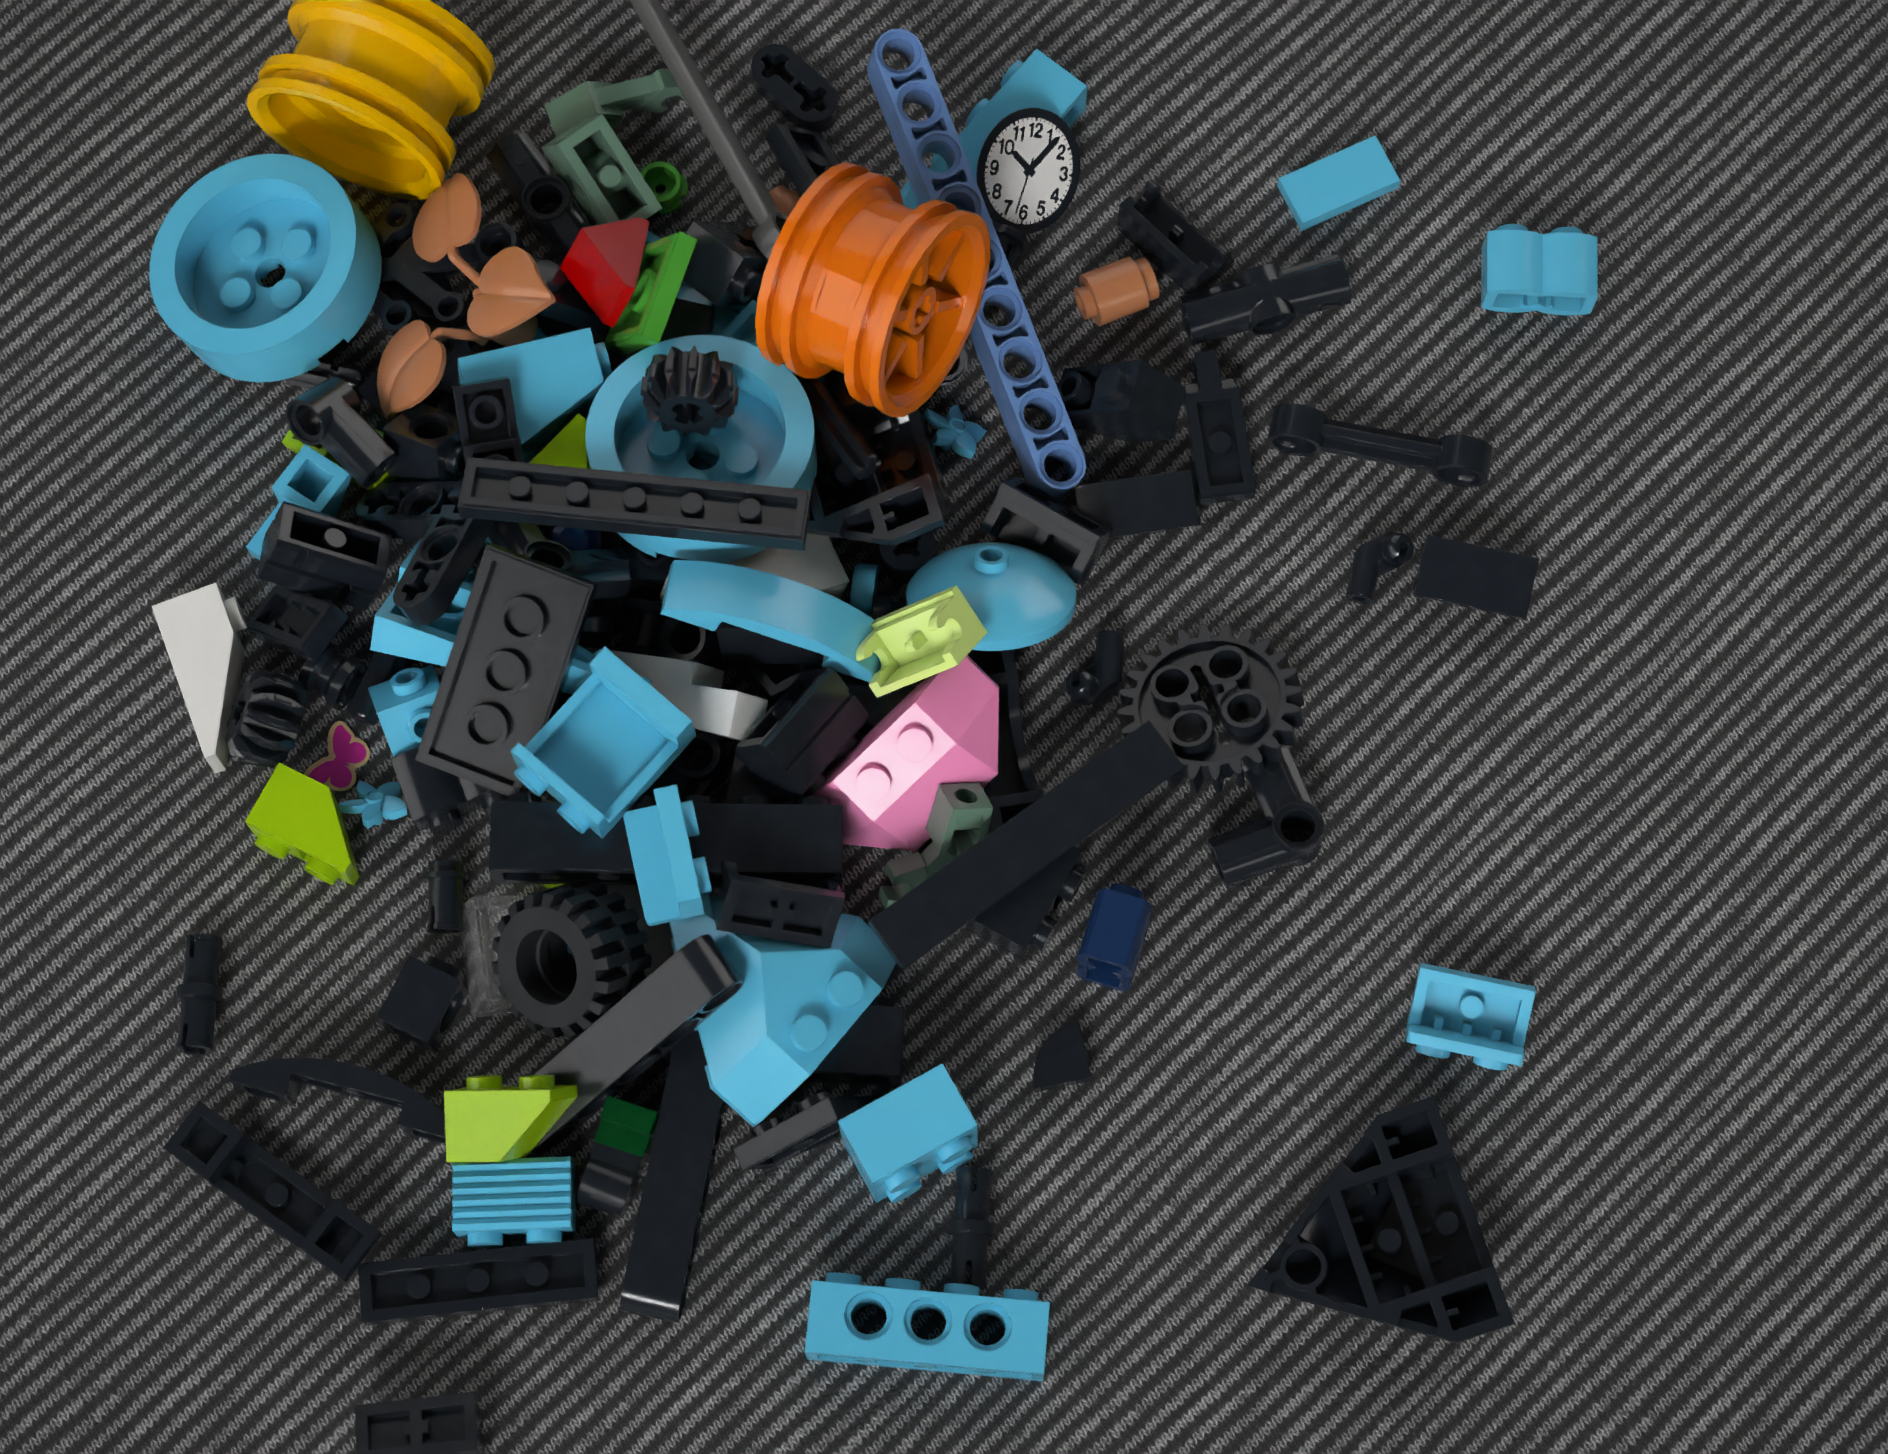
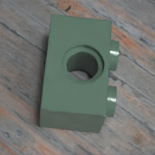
M603 114L582 119L541 147L560 178L567 184L571 195L591 226L638 217L646 220L662 209V206Z

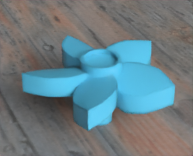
M958 405L950 407L945 417L929 409H926L923 414L926 421L937 429L932 438L933 445L940 446L946 451L952 446V450L958 455L972 459L976 452V443L987 432L984 428L974 422H964Z
M359 780L357 784L359 799L348 800L338 804L339 812L347 814L362 813L363 825L368 829L373 825L382 824L383 818L386 820H396L407 815V807L401 799L402 790L399 782H388L375 789L372 785Z

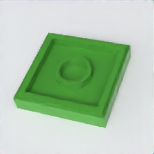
M679 231L644 246L636 289L614 328L610 327L605 340L606 349L619 355H625L660 343L696 245V238Z

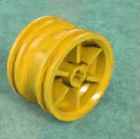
M294 0L289 9L287 21L298 43L292 54L273 55L264 61L259 71L258 82L252 86L247 97L246 105L252 118L265 133L296 157L315 163L332 176L393 198L407 200L428 199L443 183L445 172L450 169L456 155L454 142L445 130L451 117L469 115L477 110L485 92L484 88L489 85L496 68L494 59L484 42L467 25L430 0Z

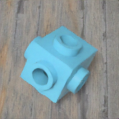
M433 665L421 669L407 668L393 675L390 680L368 688L393 758L420 746L440 686Z

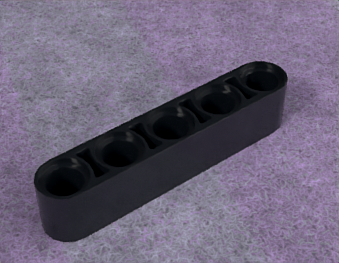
M702 935L679 949L534 1074L554 1075L555 1085H577V1098L531 1151L533 1155L542 1154L566 1139L604 1106L607 1096L615 1097L742 988L744 981L711 935Z

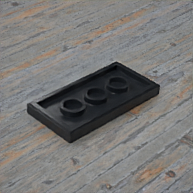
M494 543L487 544L415 760L507 796L520 793L528 794L529 789L514 775L518 766L510 751L518 742L525 747L554 716L598 583Z

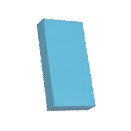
M1375 135L1278 178L1277 187L1300 230L1303 231L1398 189L1400 179Z

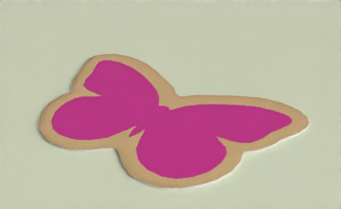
M337 721L331 726L328 733L329 755L309 766L304 775L328 786L334 791H345L355 784V769L366 764L370 757V751L363 740L355 738L354 733L346 723Z

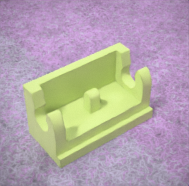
M957 585L875 619L871 624L872 632L859 644L856 650V660L866 659L872 656V653L878 656L881 668L879 672L874 673L869 683L870 688L878 698L958 666L988 632Z

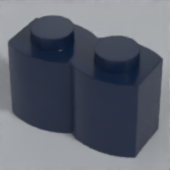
M1116 883L1111 884L1110 889L1102 888L1097 891L1077 955L1078 964L1075 972L1080 979L1121 992L1128 991L1131 988L1150 925L1149 919L1152 912V906L1144 899L1145 894L1142 891L1131 886Z

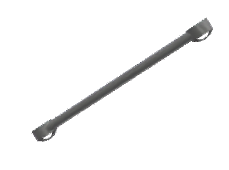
M629 0L754 219L757 227L752 231L753 239L761 253L769 260L773 246L789 215L779 211L660 1Z

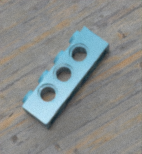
M827 1273L826 1282L812 1280L805 1344L807 1360L1043 1381L1050 1302L1038 1301V1292L1024 1289H1004L1003 1298L979 1296V1287L958 1283L944 1284V1292L920 1290L921 1282L904 1278H886L885 1287L861 1285V1276L848 1273ZM874 1305L884 1311L887 1318L885 1325L880 1331L874 1334H863L854 1328L852 1324L853 1317L861 1307ZM923 1311H935L944 1318L946 1326L939 1337L932 1340H924L916 1336L912 1331L911 1325L914 1318ZM983 1316L995 1317L1002 1322L1005 1334L996 1344L982 1345L975 1341L971 1335L970 1330L973 1323Z

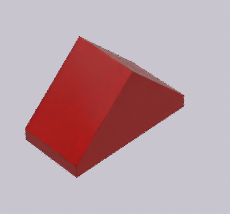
M640 217L581 228L560 266V269L602 323L612 328L616 325L636 289L649 227V221Z

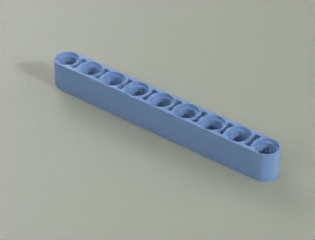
M901 28L890 29L883 33L876 41L867 64L868 78L918 205L932 199L944 200L979 215L987 224L990 235L988 277L981 305L969 335L1027 482L1052 497L1061 499L1068 495L1083 478L1086 469L1085 456L923 45L918 37L908 30ZM889 52L898 53L904 57L908 68L904 70L892 69L886 65L882 55ZM905 103L919 104L925 109L928 119L924 121L910 119L904 113L902 105ZM928 153L938 154L947 163L948 170L945 172L931 171L924 164L922 156ZM993 305L1002 309L1007 316L1008 325L998 327L990 324L984 317L983 307ZM1013 356L1022 360L1027 366L1028 376L1026 378L1012 377L1005 370L1003 359ZM1036 408L1042 411L1047 417L1048 428L1037 430L1030 427L1024 419V409ZM1056 459L1062 462L1067 468L1068 480L1058 482L1048 477L1044 469L1045 460Z

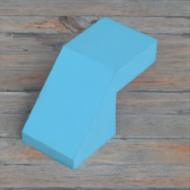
M304 444L271 487L279 504L247 544L248 552L260 560L265 533L271 522L275 519L276 513L283 501L336 517L352 478L351 475L331 460Z

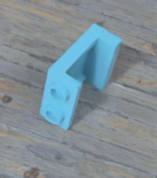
M606 647L589 663L592 671L590 677L525 747L518 742L510 751L518 766L514 775L537 796H541L545 790L562 804L557 811L572 827L582 834L588 828H591L602 839L696 737L693 721Z

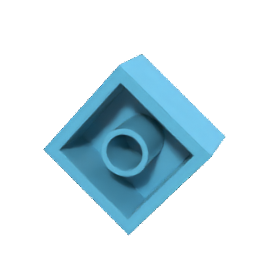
M943 1063L838 1121L842 1143L876 1203L886 1197L890 1199L891 1203L905 1199L922 1187L919 1181L920 1178L940 1168L943 1175L955 1171L956 1168L962 1167L973 1159L970 1151L978 1147V1125Z

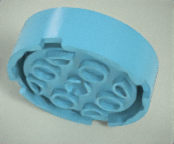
M259 154L234 160L218 167L194 183L177 200L161 224L154 241L149 265L150 289L155 306L164 322L206 365L220 374L233 379L247 382H274L299 376L322 364L318 360L320 357L333 349L343 338L348 343L356 335L369 315L377 296L382 271L381 251L373 226L358 205L330 173L315 163L300 157L287 154ZM279 264H281L285 268L283 279L278 281L273 287H264L261 279H265L271 271L278 269Z
M690 335L672 338L649 346L624 361L610 374L597 392L589 410L585 441L590 469L811 490L814 478L817 475L814 417L811 404L801 383L783 363L780 367L770 363L762 357L758 346L735 338L718 335ZM695 345L698 352L706 354L717 351L719 361L733 364V373L735 378H737L736 387L739 388L738 404L734 407V415L728 418L726 428H711L708 436H703L695 431L689 432L684 437L683 432L673 429L665 432L662 431L661 422H653L647 419L646 409L642 405L643 396L640 395L642 377H645L646 368L651 365L653 355H668L671 346L681 351H691ZM695 450H698L699 453L707 452L714 454L716 457L719 456L717 464L706 470L693 468L689 461L694 456ZM618 533L631 545L653 557H657L659 553L674 558L724 564L749 557L767 548Z

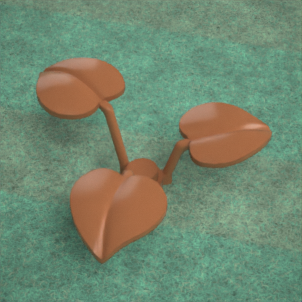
M455 173L452 178L446 179L426 200L415 220L412 240L416 253L422 259L432 263L441 260L448 254L449 260L479 287L472 293L474 299L467 313V324L471 330L439 327L431 332L426 322L414 320L402 327L391 338L382 354L377 374V392L383 413L390 419L397 413L422 402L439 384L444 374L447 356L446 349L441 341L445 339L469 340L484 346L491 339L504 347L530 342L534 339L538 328L536 315L556 302L553 293L544 282L533 257L519 247H508L501 250L486 263L481 274L462 258L458 247L469 243L476 236L481 222L482 207L480 196L474 183L470 178L461 173Z

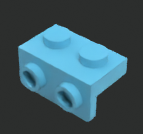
M677 784L653 789L656 805L627 811L623 815L644 917L649 926L704 915L701 894L712 891L705 856L693 859L688 837L700 835L693 801L680 802Z
M1420 963L1406 1026V1042L1416 1044L1415 1050L1430 1057L1449 1058L1450 1052L1473 1056V1063L1492 1070H1507L1508 1064L1522 1066L1525 1055L1523 1047L1536 993L1535 986Z

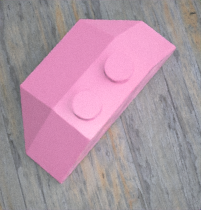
M967 655L958 666L925 678L869 731L849 754L842 757L825 774L827 776L825 783L810 796L828 798L832 801L831 805H843V844L917 851L931 838L926 830V824L939 784L979 782L982 788H984L998 774L999 686Z

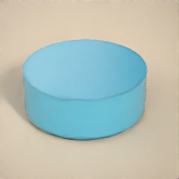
M858 563V565H855L850 605L872 618L874 599L878 589L879 565Z

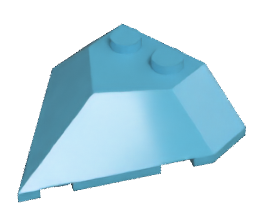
M710 892L701 894L705 914L669 922L673 939L670 941L675 954L692 940L705 934L711 935L744 981L742 988L694 1030H698L707 1061V1065L704 1067L710 1088L752 1127H755L815 1071L882 991L896 961L874 931L860 917L841 913L830 948L717 930L709 899Z

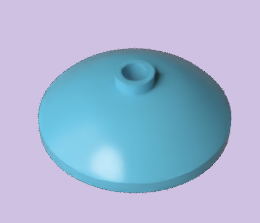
M985 542L969 544L940 553L914 573L906 590V606L957 585L988 632L972 649L979 651L1012 650L1040 643L1060 632L1070 622L1076 610L1075 583L1062 566L1041 552L1007 543Z

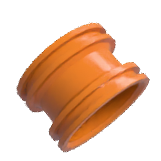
M842 162L830 167L810 185L798 200L786 219L767 262L758 294L755 317L756 343L762 357L779 367L783 363L794 374L803 378L816 379L833 369L844 374V381L851 397L866 406H875L888 416L904 417L916 411L933 395L944 381L971 332L981 305L990 264V235L987 224L979 215L970 211L959 210L954 204L944 200L932 199L920 204L914 210L903 205L898 186L891 178L879 173L869 172L866 167L856 163Z

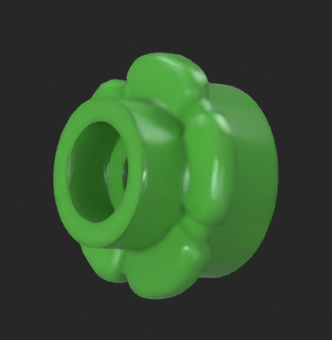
M653 162L645 166L640 173L662 206L659 212L661 214H668L677 210L681 206V198L685 197L688 192L686 178L679 174L673 165L667 162ZM664 186L666 190L664 193H657L656 188Z

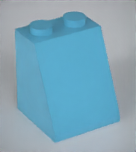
M591 328L458 358L459 384L509 377L524 463H528L540 453L542 446L547 441L552 440L578 413L584 418L588 417L590 407L597 392L609 377L608 375L612 373L605 343L594 344Z

